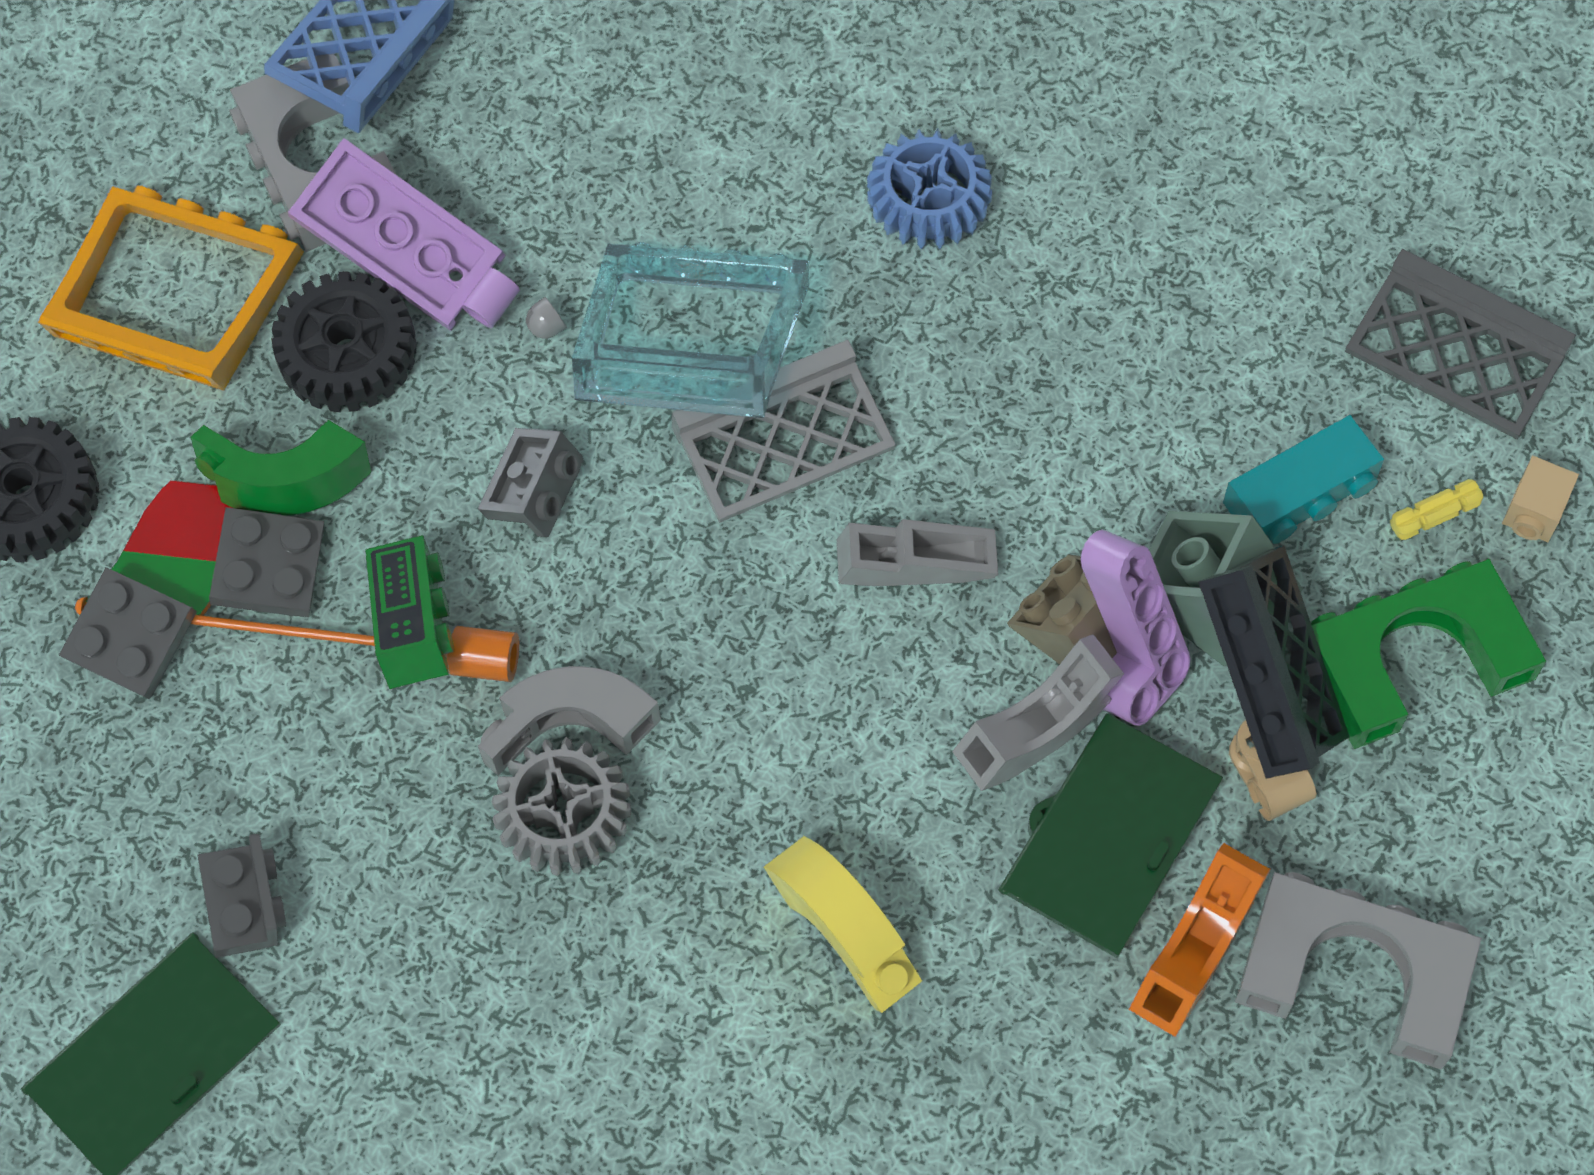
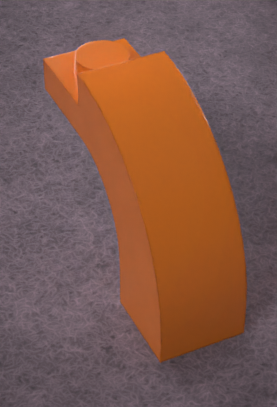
M1223 843L1177 928L1150 967L1128 1010L1176 1037L1236 937L1271 869Z

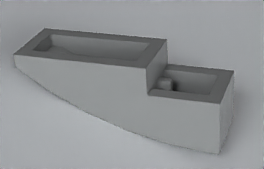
M902 519L896 528L848 523L837 538L839 584L861 586L947 584L991 579L998 575L995 529Z

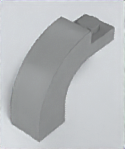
M1094 635L1084 637L1076 643L1051 676L1035 691L1010 708L976 721L952 752L981 791L1001 784L1058 750L1084 729L1110 703L1112 699L1108 693L1124 673Z
M584 666L555 668L522 680L499 698L506 718L503 721L501 719L496 720L485 730L478 748L483 763L498 776L508 766L510 760H514L542 733L559 726L579 725L599 732L627 755L661 721L659 705L655 699L635 683L613 672Z

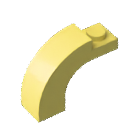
M803 836L764 866L765 871L788 906L807 918L823 934L841 957L870 1004L877 1011L883 1013L922 982V979L902 949L905 943L885 914L850 872L822 846Z

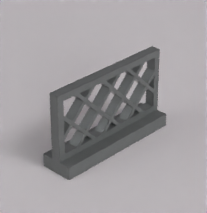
M1402 248L1393 263L1391 272L1346 346L1345 352L1518 440L1551 380L1567 356L1576 334ZM1396 288L1412 296L1416 310L1391 316L1386 300L1392 290ZM1423 302L1430 305V307L1424 308ZM1381 311L1384 319L1375 321ZM1446 313L1455 318L1459 332L1434 338L1428 317ZM1420 319L1426 341L1402 347L1395 326ZM1466 324L1472 326L1473 328L1467 329ZM1387 328L1394 349L1375 353L1360 344L1367 333ZM1487 334L1497 339L1503 354L1478 360L1471 338ZM1463 341L1469 363L1445 369L1438 347ZM1509 346H1511V347H1513V348H1515V349H1517V350L1511 351ZM1430 349L1437 371L1423 375L1410 371L1405 356ZM1531 356L1548 365L1542 377L1521 382L1514 360ZM1397 358L1399 364L1391 361V359ZM1506 363L1513 385L1488 391L1481 369ZM1473 371L1480 393L1462 397L1452 392L1448 378ZM1440 380L1442 386L1434 383L1433 381ZM1534 389L1528 400L1525 391ZM1516 393L1522 409L1517 421L1513 423L1497 415L1492 399ZM1483 402L1485 408L1477 405L1476 403Z

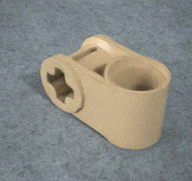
M1245 720L1240 725L1237 734L1229 745V756L1248 787L1253 802L1255 804L1260 802L1263 808L1259 812L1264 819L1271 821L1315 799L1316 789L1308 770L1268 779L1265 778L1255 746L1250 748L1247 745L1248 740L1252 743L1253 740Z

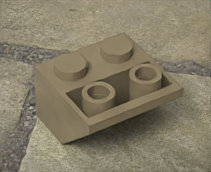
M1068 554L1065 558L1059 560L1051 568L1050 575L1034 593L1023 599L1019 610L1007 622L1010 628L1058 664L1064 660L1080 639L1090 635H1094L1111 658L1117 654L1082 569L1081 556Z

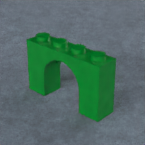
M1490 559L1474 565L1470 561L1459 563L1448 569L1444 576L1429 582L1425 578L1416 579L1403 586L1397 594L1383 599L1381 595H1374L1359 602L1354 607V610L1338 616L1335 612H1329L1311 622L1350 736L1348 739L1354 749L1399 733L1408 716V712L1383 666L1380 654L1382 640L1398 629L1408 626H1428L1439 629L1453 637L1466 651L1490 697L1536 680L1546 663L1542 652Z

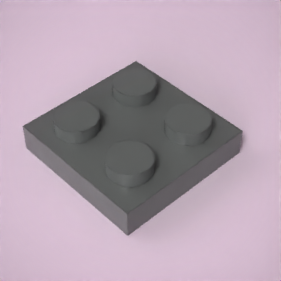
M226 507L209 596L210 605L309 617L324 532V521Z
M105 567L59 656L150 699L197 611L188 605Z

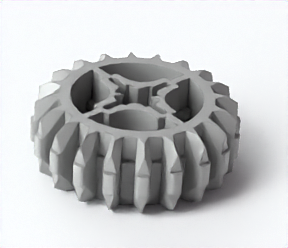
M567 737L563 740L561 749L554 750L551 741L545 739L542 743L543 753L536 755L534 750L526 747L523 751L526 763L521 764L518 761H509L508 769L513 777L498 776L497 786L502 793L492 797L493 808L499 811L494 815L493 823L496 829L503 830L500 835L503 846L506 848L514 846L512 853L518 862L530 857L532 870L538 872L548 860L551 872L556 876L562 871V862H570L572 871L579 874L582 868L580 859L587 856L591 864L598 866L601 860L597 849L601 847L606 852L614 853L616 843L612 836H625L627 827L626 823L621 819L630 817L632 812L630 803L624 801L630 796L629 786L627 783L620 782L623 778V773L618 765L608 767L610 758L605 751L593 756L592 745L587 741L577 751H574L572 740ZM568 773L582 776L596 786L589 787L587 783L571 784L564 779L562 774ZM546 778L547 783L544 790L540 794L529 797L528 803L523 804L526 795L532 787ZM557 789L561 790L563 800H567V810H565L567 823H563L561 813L556 812V802H558ZM602 807L598 817L591 826L577 835L578 823L584 817L594 814V809ZM535 824L536 828H554L559 832L561 839L540 836L526 826Z

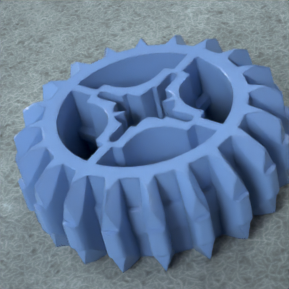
M918 129L913 140L901 134L897 140V146L886 143L883 149V156H875V160L872 163V171H870V175L867 177V188L869 189L867 201L870 208H873V217L876 223L884 222V230L887 236L899 231V239L903 245L911 237H916L920 249L926 244V239H934L937 247L941 249L942 245H944V237L946 236L958 244L960 239H962V231L973 235L974 230L977 228V221H984L987 215V206L991 203L992 190L990 187L992 177L990 170L985 169L986 162L983 155H974L975 149L972 146V142L959 146V139L956 133L946 140L942 139L939 129L935 131L933 137H924V134ZM947 172H950L953 175H955L963 183L965 188L958 186V181L949 177L947 175ZM893 187L901 190L902 196L910 199L912 204L909 205L896 194Z

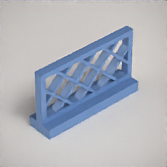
M319 0L264 64V73L344 115L343 126L359 134L446 28L453 17L454 0H421L417 5L398 7L396 0H387L390 9L366 11L363 0ZM355 1L358 9L357 13L335 15L333 10L335 3ZM394 21L396 27L394 33L374 36L372 23ZM363 25L366 37L342 39L339 27ZM332 30L335 41L310 42L308 35L311 31ZM371 50L373 58L370 62L350 64L347 52ZM339 53L341 66L318 68L315 56ZM307 57L310 69L293 71L283 66L287 59ZM346 78L349 87L340 96L325 88L322 81Z

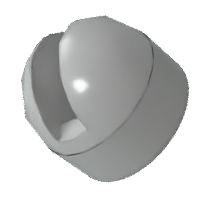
M546 297L533 304L527 312V327L538 338H551L567 328Z

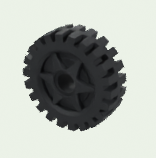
M349 271L339 272L338 281L335 282L332 281L329 273L319 276L321 285L315 287L311 280L302 284L304 293L302 296L293 291L287 297L289 307L281 304L277 311L279 321H273L272 325L274 337L271 338L272 349L278 369L290 390L293 389L296 396L302 401L308 399L311 406L322 409L323 405L326 404L330 412H341L343 405H347L349 412L360 411L359 403L365 401L370 408L379 404L377 396L381 394L388 399L395 393L394 384L397 383L402 386L407 380L406 370L412 371L415 363L414 354L417 353L415 330L404 301H401L399 294L392 287L388 290L384 281L376 277L373 283H371L369 275L358 272L355 280H352ZM352 339L348 344L337 345L342 340Z
M20 417L10 418L9 428L7 429L0 422V560L7 561L8 557L11 556L15 562H27L28 555H32L37 561L47 558L46 550L50 548L56 554L66 549L63 544L65 539L69 538L72 542H75L81 536L79 531L80 525L88 527L93 519L90 510L97 509L98 498L96 493H99V482L90 457L70 431L66 428L62 430L57 423L50 420L44 425L40 418L29 417L28 423L25 425ZM31 485L24 493L16 494L22 487Z

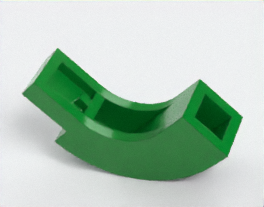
M330 420L325 422L311 437L299 446L273 454H261L245 450L205 425L201 426L190 437L196 456L195 464L205 477L216 482L221 502L235 509L284 516L310 512L339 500L358 486L371 473L365 441Z

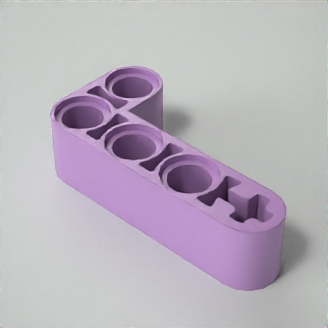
M1099 530L1093 533L1086 541L1081 554V565L1117 651V654L1112 659L1124 673L1108 693L1112 700L1103 710L1133 725L1140 726L1152 718L1183 682L1190 667V654L1148 548L1111 532Z

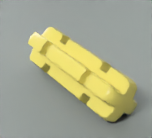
M1467 479L1454 485L1455 490L1453 491L1446 489L1415 503L1414 509L1406 507L1395 512L1390 520L1391 528L1400 540L1409 539L1419 534L1418 530L1421 528L1426 531L1458 516V511L1460 510L1467 512L1480 506L1484 498L1482 490L1476 481Z

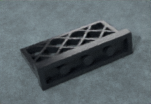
M1283 545L1272 548L1224 573L1199 581L1266 779L1312 769L1320 763L1318 757L1350 737L1286 548ZM1272 568L1277 580V585L1271 581ZM1269 599L1274 603L1273 616L1268 612ZM1289 618L1293 627V633L1288 630ZM1285 648L1291 652L1290 665L1284 659ZM1305 666L1310 676L1309 681L1304 678ZM1302 696L1307 700L1306 713L1301 709ZM1322 714H1323V717H1324V720H1325V723H1326L1328 732L1321 727Z

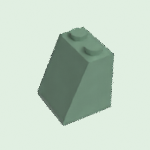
M1168 511L1149 551L1182 635L1222 666H1227L1199 581L1224 573L1274 548V546L1254 517L1250 515ZM1272 568L1271 581L1277 585V580ZM1297 581L1300 592H1302L1303 588ZM1269 599L1268 612L1273 616L1274 603Z

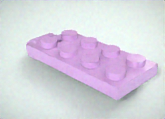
M345 138L342 139L288 211V216L370 275L384 281L387 287H392L401 297L450 331L455 326L456 321L454 319L462 308L481 324L493 328L520 291L519 287L511 279L492 268L496 262L500 264L505 258V254L501 249ZM454 271L459 272L462 275V279L460 281H453L449 277L450 273Z

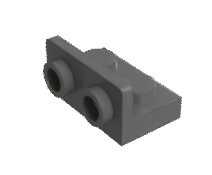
M515 428L478 510L488 520L525 523L538 537L548 538L583 463L582 454L561 431Z
M259 833L249 835L250 845L198 854L215 958L278 945L277 928L286 927L282 897H271L268 880L277 879L273 849L262 850Z

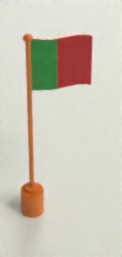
M170 480L145 509L118 561L111 568V570L192 607L197 611L191 622L192 625L375 646L374 636L203 616L211 606L209 596L225 508H232L221 502L216 485ZM82 597L76 602L75 610L79 615L89 598ZM456 626L452 633L454 652L446 654L450 675L504 682L513 681L519 659V636L517 632Z

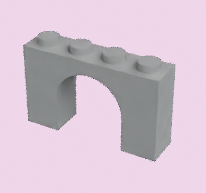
M335 53L315 56L318 68L341 66ZM306 58L287 66V68L293 71L309 70L310 66ZM268 75L230 89L236 107L230 109L229 113L239 135L248 133L252 142L245 145L256 170L265 167L269 175L262 180L273 205L282 202L286 212L279 214L288 237L290 240L299 237L306 252L327 244L288 216V211L317 172L305 171L294 166L286 159V154L291 142L302 130L317 122L335 116L339 112ZM346 78L322 81L325 88L340 96L349 87ZM384 151L370 156L396 175Z
M1274 872L1263 902L1235 1003L1286 1019L1294 1004L1305 961L1310 951L1322 942L1336 937L1365 939L1382 948L1393 959L1403 980L1404 998L1389 1053L1442 1070L1452 1057L1482 938L1468 934L1467 928L1454 922L1440 921L1436 924L1418 918L1413 910L1403 906L1388 905L1383 907L1365 901L1366 899L1363 895L1353 890L1340 888L1332 891L1314 885V881L1311 878L1299 873L1287 872L1282 875Z

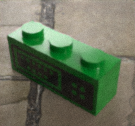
M423 535L365 549L375 654L389 689L449 675L446 654L454 652V644L447 622L442 623V618L450 616L444 589L443 587L438 588V583L445 581L444 568L439 553L430 554Z

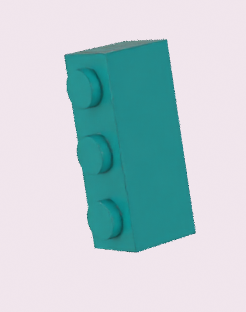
M1348 415L1228 482L1223 504L1230 514L1253 516L1268 539L1273 544H1278L1290 537L1296 531L1297 525L1311 517L1313 521H1319L1332 513L1338 505L1337 502L1349 495L1357 499L1370 492L1378 483L1377 477L1384 458L1351 415Z

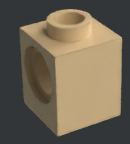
M1532 455L1502 524L1512 527V530L1524 539H1541L1549 542L1562 517L1579 474Z

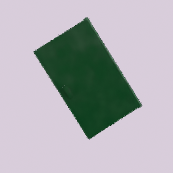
M1106 713L998 891L1118 959L1221 784L1223 777L1120 721L1112 714ZM1148 866H1149L1151 869H1156V868H1157V870L1151 871V870L1148 868Z
M192 932L21 1087V1091L33 1099L102 1175H121L281 1024L199 941L198 935Z

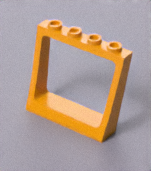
M137 185L134 193L112 186L75 259L41 314L38 323L54 337L224 391L304 251L298 243L287 240L288 234L274 226L263 224L260 231L246 228L245 220L228 212L220 211L218 217L214 218L204 215V208L186 199L179 198L176 205L162 202L161 194L144 186ZM127 214H141L274 256L236 318L213 350L209 352L198 351L79 313L116 233Z

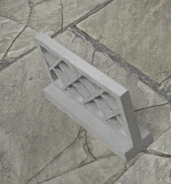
M845 340L672 412V430L679 444L682 443L719 523L895 449L896 444L855 363L856 354L849 340ZM850 379L857 393L852 409L826 400L831 386ZM823 390L821 397L812 395L816 392ZM800 400L816 406L809 427L782 418L788 404ZM861 403L866 414L858 412ZM779 408L777 416L768 413ZM822 409L849 418L841 439L814 430ZM756 418L773 425L765 446L739 437L744 422ZM857 421L873 427L880 442L863 448L846 442L853 422ZM735 426L733 434L725 431ZM778 427L805 436L797 458L771 449ZM712 436L729 444L721 464L702 458L695 443ZM810 439L837 448L831 463L820 467L802 460ZM735 445L761 455L753 476L726 467ZM842 450L852 453L843 458H840ZM767 457L793 466L788 481L775 485L758 479ZM799 469L807 471V473L796 477ZM707 470L717 473L713 482ZM722 476L749 485L743 500L724 507L717 492ZM755 487L764 490L755 495H752Z

